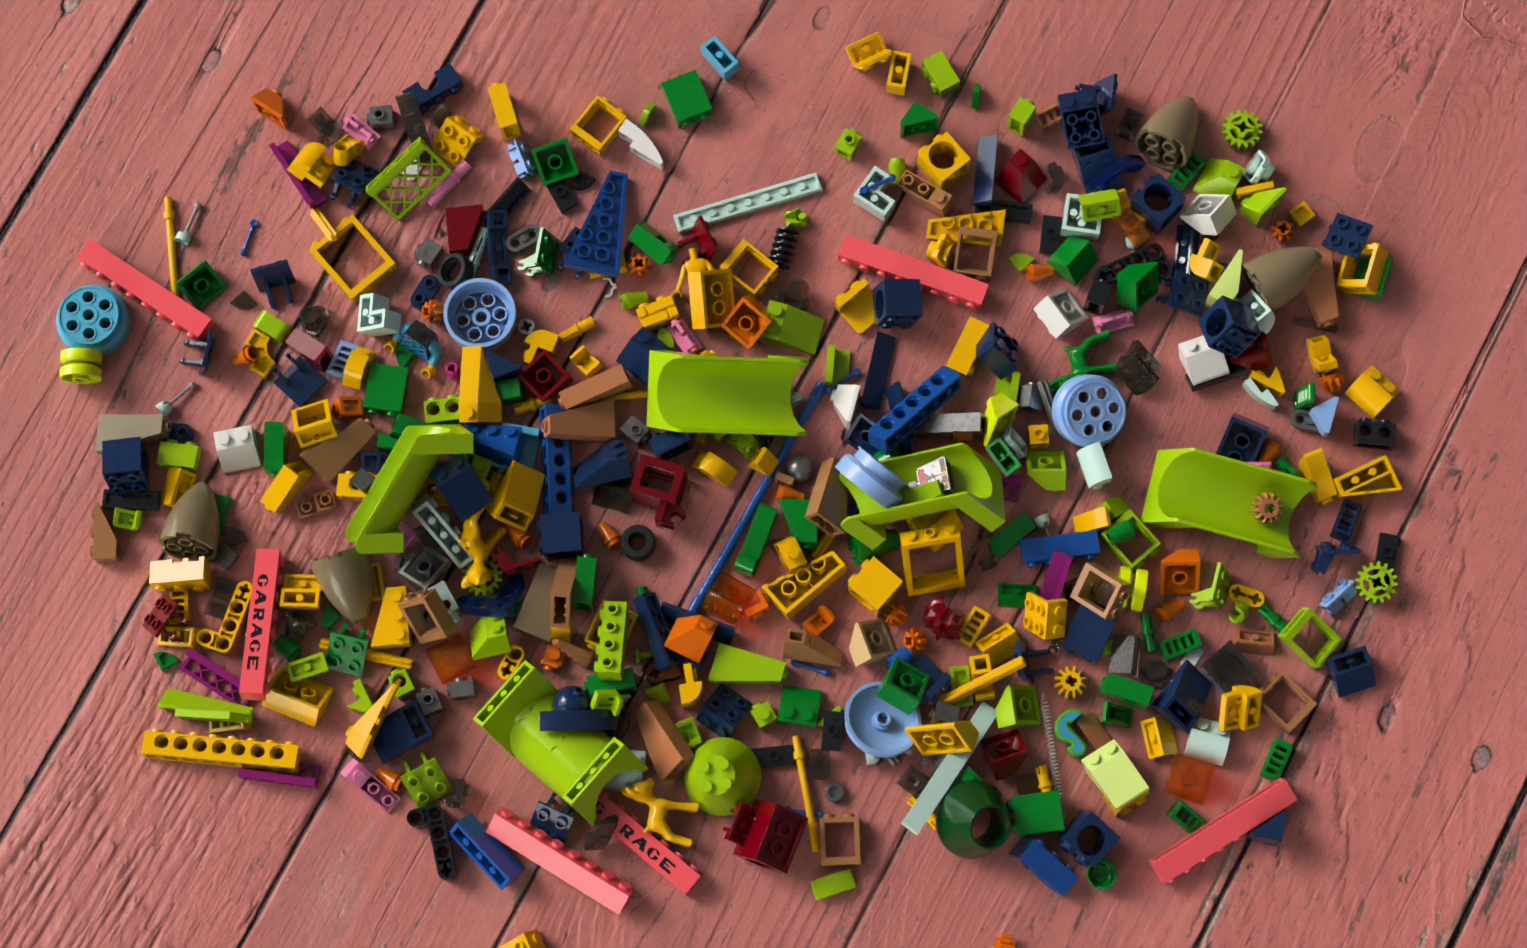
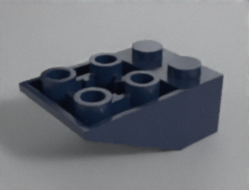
M1095 88L1057 95V105L1068 150L1104 144L1105 138Z
M1108 133L1104 134V144L1071 149L1085 194L1094 193L1099 190H1119L1124 188L1115 151Z
M1186 659L1151 705L1175 729L1188 733L1200 718L1212 683Z
M414 700L384 718L373 746L382 764H385L436 737L419 703Z

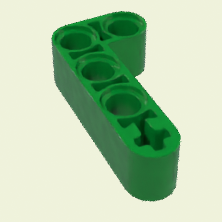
M759 503L742 551L739 552L735 561L734 572L750 578L754 577L778 513L777 508Z

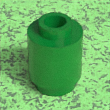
M1125 520L1110 527L1106 531V536L1111 545H1120L1135 538L1136 528L1132 522L1129 523Z
M279 635L272 645L275 651L289 662L292 660L296 661L302 654V646L288 635Z

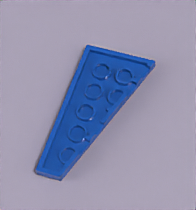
M609 171L563 267L618 278L620 273L628 174Z

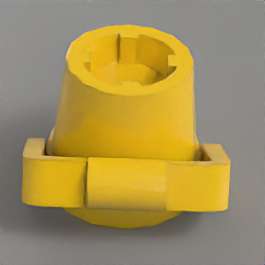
M941 234L938 241H931L929 243L926 259L935 262L939 267L948 268L954 255L955 241L949 234Z

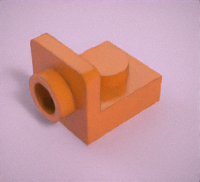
M339 396L332 404V412L335 414L336 420H340L342 417H361L363 415L361 396Z
M549 643L540 664L544 666L543 670L551 673L555 671L560 672L566 655Z

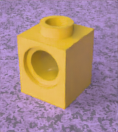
M1048 424L1028 425V449L1048 448Z

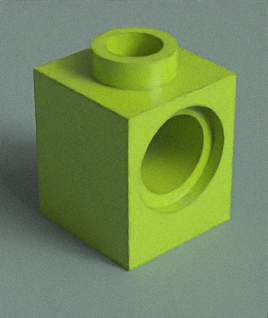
M405 668L395 669L387 677L391 686L397 679H406V684L403 687H399L396 692L399 700L417 692Z

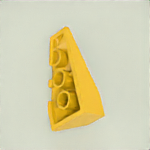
M482 346L462 347L459 423L502 422V401L497 393L496 384L491 376L490 367Z
M397 679L353 726H349L345 734L348 737L345 743L359 758L362 759L371 748L402 680Z

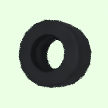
M632 525L621 536L622 551L631 560L644 561L651 557L655 551L656 542L654 534L646 526ZM635 536H642L645 539L646 544L643 549L635 550L632 548L631 540Z

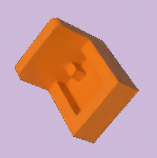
M758 590L756 594L760 603L744 610L748 621L751 619L755 621L764 616L763 613L769 610L768 604H770L766 593L762 594Z
M822 604L814 614L803 622L802 626L809 633L818 637L831 626L836 617L829 608Z

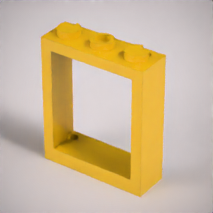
M352 214L350 217L343 218L340 225L335 228V231L338 233L337 238L355 226L384 259L385 262L353 289H350L320 255L333 242H330L325 236L323 239L315 241L309 251L355 304L360 300V295L369 293L398 268L391 257Z
M957 523L899 533L908 597L966 587L961 536ZM954 542L957 569L912 576L909 549Z

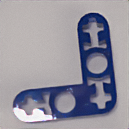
M1127 154L1109 166L1085 187L1089 193L1099 192L1120 174L1135 173L1142 169L1146 162L1140 155Z
M521 574L509 576L496 598L472 595L459 597L456 601L459 612L493 618L508 616L525 588L523 576Z

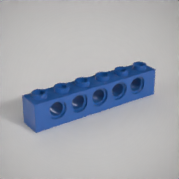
M944 365L935 371L932 376L922 382L913 392L909 393L888 414H885L881 420L870 427L868 430L869 445L885 454L889 453L962 389L961 374Z
M544 404L539 408L542 473L545 474L543 481L544 514L574 512L571 497L573 495V486L571 485L572 467L570 466L572 451L569 448L570 439L544 438V432L541 430L542 421L547 416L567 411L562 409L560 404ZM554 440L559 443V447L555 446ZM555 459L559 460L560 466L556 465ZM556 477L561 480V485L556 482ZM556 496L562 499V504L557 501Z

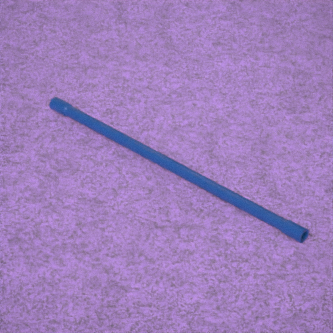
M817 381L806 404L796 419L802 428L827 388V385L821 381ZM798 436L786 437L775 456L779 463L770 477L766 475L763 477L697 595L694 596L690 603L688 611L696 614L699 613L705 598Z

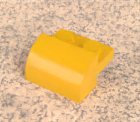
M311 142L302 148L287 168V171L301 181L306 177L321 188L337 165L334 164V159L324 152L327 148L326 146Z
M1371 365L1348 388L1345 394L1374 419L1401 390Z
M284 574L283 588H281L280 609L321 610L323 603L322 589L314 575Z
M691 663L683 664L686 684L679 685L683 710L696 706L702 699L704 692L703 683L698 681L696 668H692Z
M1236 685L1232 686L1231 692L1222 694L1218 729L1225 732L1238 727L1243 731L1258 727L1263 692L1255 687Z

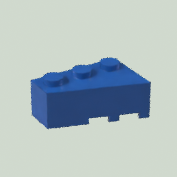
M465 424V428L473 433V454L485 459L494 460L499 465L505 464L510 466L513 460L516 462L520 461L525 443L522 427Z
M1022 836L1009 855L1024 864L1023 867L1027 870L1030 869L1038 876L1039 880L1055 893L1064 896L1078 879L1073 874L1075 870L1068 864L1063 865L1059 861L1061 858L1056 853L1047 851L1045 849L1046 844L1040 839L1034 840Z

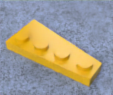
M1006 210L928 219L926 238L938 240L941 234H949L957 242L959 227L963 226L997 231L995 247H1001ZM963 235L962 243L990 246L991 238Z

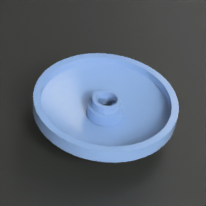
M871 682L858 688L846 703L843 717L846 732L851 741L867 754L882 758L898 756L906 752L914 744L905 732V727L921 725L919 708L917 706L910 715L877 697L876 694L881 682Z

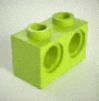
M1020 97L1008 115L1006 128L1023 137L1034 120L1035 104L1029 99Z
M448 395L444 399L431 397L428 401H423L426 423L432 425L461 424L459 423V408L454 413L449 412L451 406L457 405L459 407L458 395ZM433 408L440 409L437 415L430 414Z

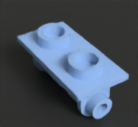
M514 139V143L508 145V152L512 162L519 160L514 165L517 176L521 180L528 178V174L536 176L535 165L529 158L527 145Z
M1349 579L1339 581L1336 584V588L1322 598L1323 601L1319 606L1327 608L1325 611L1328 615H1335L1344 606L1341 602L1342 598L1345 602H1348L1357 594L1356 591L1358 589L1355 588V581Z

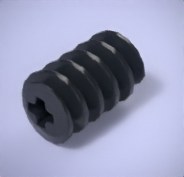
M780 227L776 230L777 235L774 237L775 242L772 244L773 249L770 250L771 256L768 258L778 265L780 269L787 270L790 269V266L786 265V263L792 262V259L788 258V256H794V252L790 251V249H796L792 242H798L794 235H800V232L793 228Z

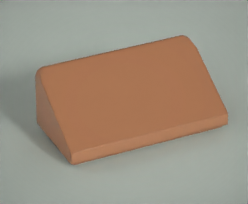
M1236 628L1234 646L1239 649L1238 652L1272 656L1275 648V632Z
M1091 712L1075 722L1095 751L1112 741Z

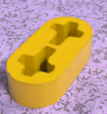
M1240 584L1232 585L1227 593L1230 601L1234 603L1237 600L1243 601L1252 609L1260 608L1265 600L1262 592ZM1239 589V593L1245 595V597L1239 595L1235 598L1232 591ZM1257 595L1260 602L1253 604V600L1247 598V596L1253 598Z

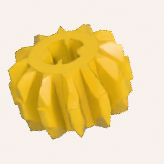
M1069 666L1065 667V672L1060 669L1058 671L1060 676H1055L1054 678L1055 681L1059 682L1054 685V688L1061 687L1058 694L1061 695L1065 692V699H1068L1069 694H1071L1073 699H1076V693L1081 696L1083 694L1081 689L1087 688V685L1082 683L1087 681V677L1080 678L1083 671L1080 670L1076 673V666L1073 667L1072 671H1070ZM1068 678H1070L1071 681H1075L1073 687H1071L1070 684H1066Z

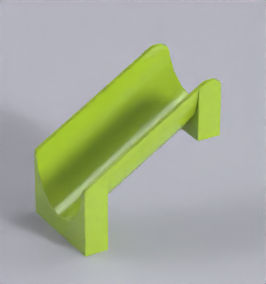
M649 350L646 427L685 433L806 436V430L798 424L793 415L791 388L798 370L805 364H809V359L787 355H768V358L703 356L669 350Z
M460 424L409 425L404 429L346 527V538L349 542H356L358 553H404L403 532L398 528L399 524L441 454L473 453V433Z
M956 443L880 460L907 484L918 480L916 470L923 465L943 456L951 463L956 490L955 494L905 504L903 498L899 506L890 508L883 507L840 472L839 480L849 489L860 512L858 515L845 518L841 522V527L873 550L886 540L887 523L959 508L993 532L1006 522L1001 470L965 443ZM904 486L901 491L909 489V486Z
M1197 448L1158 450L1140 521L1153 529L1198 528L1257 544V553L1270 559L1300 558L1301 553L1296 551L1289 541V522L1297 504L1306 494L1317 488V483L1306 478ZM1262 492L1267 494L1273 492L1274 497L1279 496L1281 498L1278 503H1283L1284 505L1279 508L1283 514H1277L1279 520H1273L1272 524H1267V522L1261 524L1260 518L1257 520L1253 518L1256 513L1250 512L1251 509H1255L1251 502H1257L1255 496H1261ZM1265 505L1264 507H1266V508L1264 509V511L1269 512L1270 509H1268V508H1269L1270 506H1269V505Z
M524 660L474 716L473 720L507 752L596 828L599 822L597 821L595 808L603 787L614 776L623 771L637 769L646 772L648 767L615 737L612 739L604 731H539V712L553 711V699L558 690L534 666Z

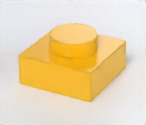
M1302 201L1288 212L1299 228L1315 217V213L1305 201Z

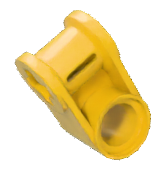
M345 134L342 139L334 144V164L338 166L349 165L351 161L362 154L365 147L364 140H356L351 135Z

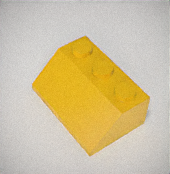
M732 269L687 272L692 329L721 327L720 325L735 307Z
M281 667L270 681V692L266 694V701L263 700L261 706L315 727L323 717L334 688L310 678L291 683L288 670Z
M971 721L905 727V732L923 756L972 752L979 735Z

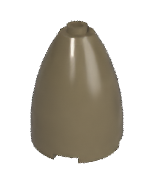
M1190 96L1176 98L1158 109L1143 125L1135 138V148L1138 153L1142 152L1146 158L1150 159L1148 163L1167 171H1174L1175 168L1186 165L1198 133L1199 118L1195 100Z
M1313 247L1283 248L1255 257L1242 264L1244 268L1242 270L1251 289L1274 313L1294 299L1311 281L1321 264L1320 259H1322V255L1317 248L1313 249Z
M198 482L191 486L179 498L169 513L159 539L162 545L161 549L168 555L181 560L185 557L190 559L198 558L197 561L202 556H205L207 561H211L216 557L220 534V518L215 495L207 483Z
M356 546L310 562L320 588L332 605L351 622L355 621L358 624L367 621L366 617L370 615L373 599V577L369 555L358 553Z

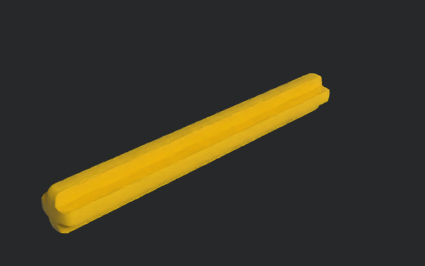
M322 638L319 648L328 651L330 639ZM367 649L366 660L401 669L405 668L406 670L412 669V659Z
M1019 656L940 696L939 701L952 704L1026 667V661L1022 656Z

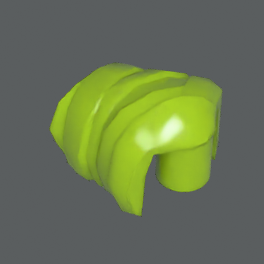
M800 208L787 211L784 214L788 228H805L808 218L805 213H802Z
M1237 600L1234 611L1239 613V615L1236 616L1229 613V620L1235 624L1242 622L1248 616L1249 605Z

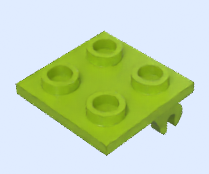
M1221 562L1217 563L1212 587L1191 594L1196 599H1190L1189 601L1197 610H1202L1204 607H1216L1221 610L1222 604L1226 603L1227 594L1225 591L1226 587L1230 585L1231 575Z
M423 750L419 753L424 764L411 771L406 760H404L402 764L407 773L400 776L418 808L428 805L453 790L435 757L428 760Z

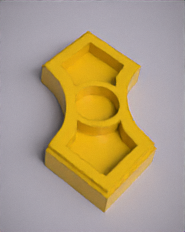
M254 328L244 344L255 346L259 351V358L256 362L251 363L249 369L267 379L272 372V368L276 366V362L270 358L268 353L271 338Z

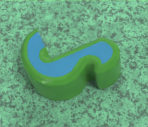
M1069 709L1063 712L1056 720L1053 732L1058 741L1070 745L1066 750L1067 754L1077 759L1085 754L1087 744L1073 731L1070 725L1083 712L1078 709Z

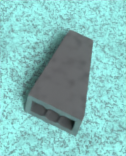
M981 412L932 414L913 431V434L917 438L984 440V415Z

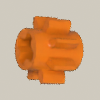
M1286 219L1281 222L1276 220L1275 226L1270 228L1274 232L1271 238L1278 239V243L1284 239L1288 242L1290 239L1289 235L1292 236L1295 232L1291 230L1293 223L1289 224L1286 222Z
M638 253L635 258L630 257L632 263L627 264L629 269H632V276L637 274L641 278V275L644 273L649 274L647 268L651 267V263L647 262V255L643 258ZM636 264H638V265L643 264V267L641 268L640 266H638V267L636 268Z
M438 299L425 302V305L422 307V316L425 319H429V323L442 321L444 305L438 303Z
M1332 369L1330 372H1323L1319 382L1324 390L1333 393L1340 390L1341 384L1344 383L1343 374H1340L1336 369Z
M894 602V605L889 604L884 611V616L887 617L885 622L895 627L903 625L908 618V614L905 612L907 607Z
M919 627L906 631L903 642L908 649L912 648V653L925 649L928 639L925 632H919Z
M1001 933L1000 937H995L993 948H1014L1015 940L1010 939V934Z

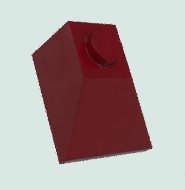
M1020 148L1006 163L994 182L1018 203H1025L1047 180V177L1036 161Z
M1262 331L1237 358L1230 356L1231 362L1254 371L1273 367L1267 335Z
M1018 728L981 740L990 770L996 781L1015 775L1029 755V751Z

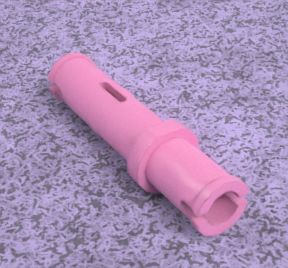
M462 160L453 172L448 174L449 176L433 194L425 200L426 203L435 209L451 189L461 182V178L472 167Z

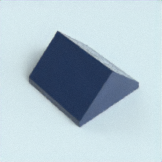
M486 350L485 355L495 382L519 378L517 374L522 371L520 365Z
M860 411L843 440L856 450L860 446L871 455H874L879 450L869 445L868 430L877 422Z
M1282 812L1246 836L1248 840L1274 846L1281 843L1287 817L1286 812Z

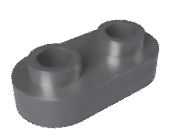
M531 224L511 234L506 240L508 250L518 254L537 244L540 228L537 225ZM535 233L536 236L534 238H530V234ZM515 242L520 243L518 247L513 246Z
M1298 409L1293 412L1290 417V423L1295 429L1320 434L1309 415L1310 411ZM1302 418L1303 423H1298L1296 419Z

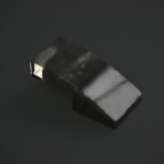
M218 576L205 614L224 619L238 581Z
M613 819L595 820L593 831L587 834L584 850H603L612 837L616 825Z

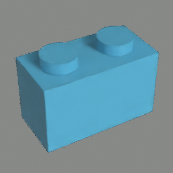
M715 35L700 47L701 55L724 81L739 71V62Z

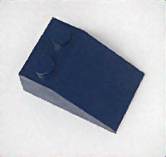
M1233 413L1216 454L1243 462H1255L1270 427Z
M613 440L610 443L604 444L572 469L576 490L632 477L624 440Z

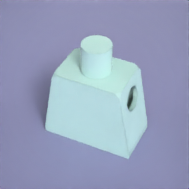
M444 580L427 589L435 588L443 603L445 601L449 602L451 606L447 610L455 624L461 621L456 611L460 608Z

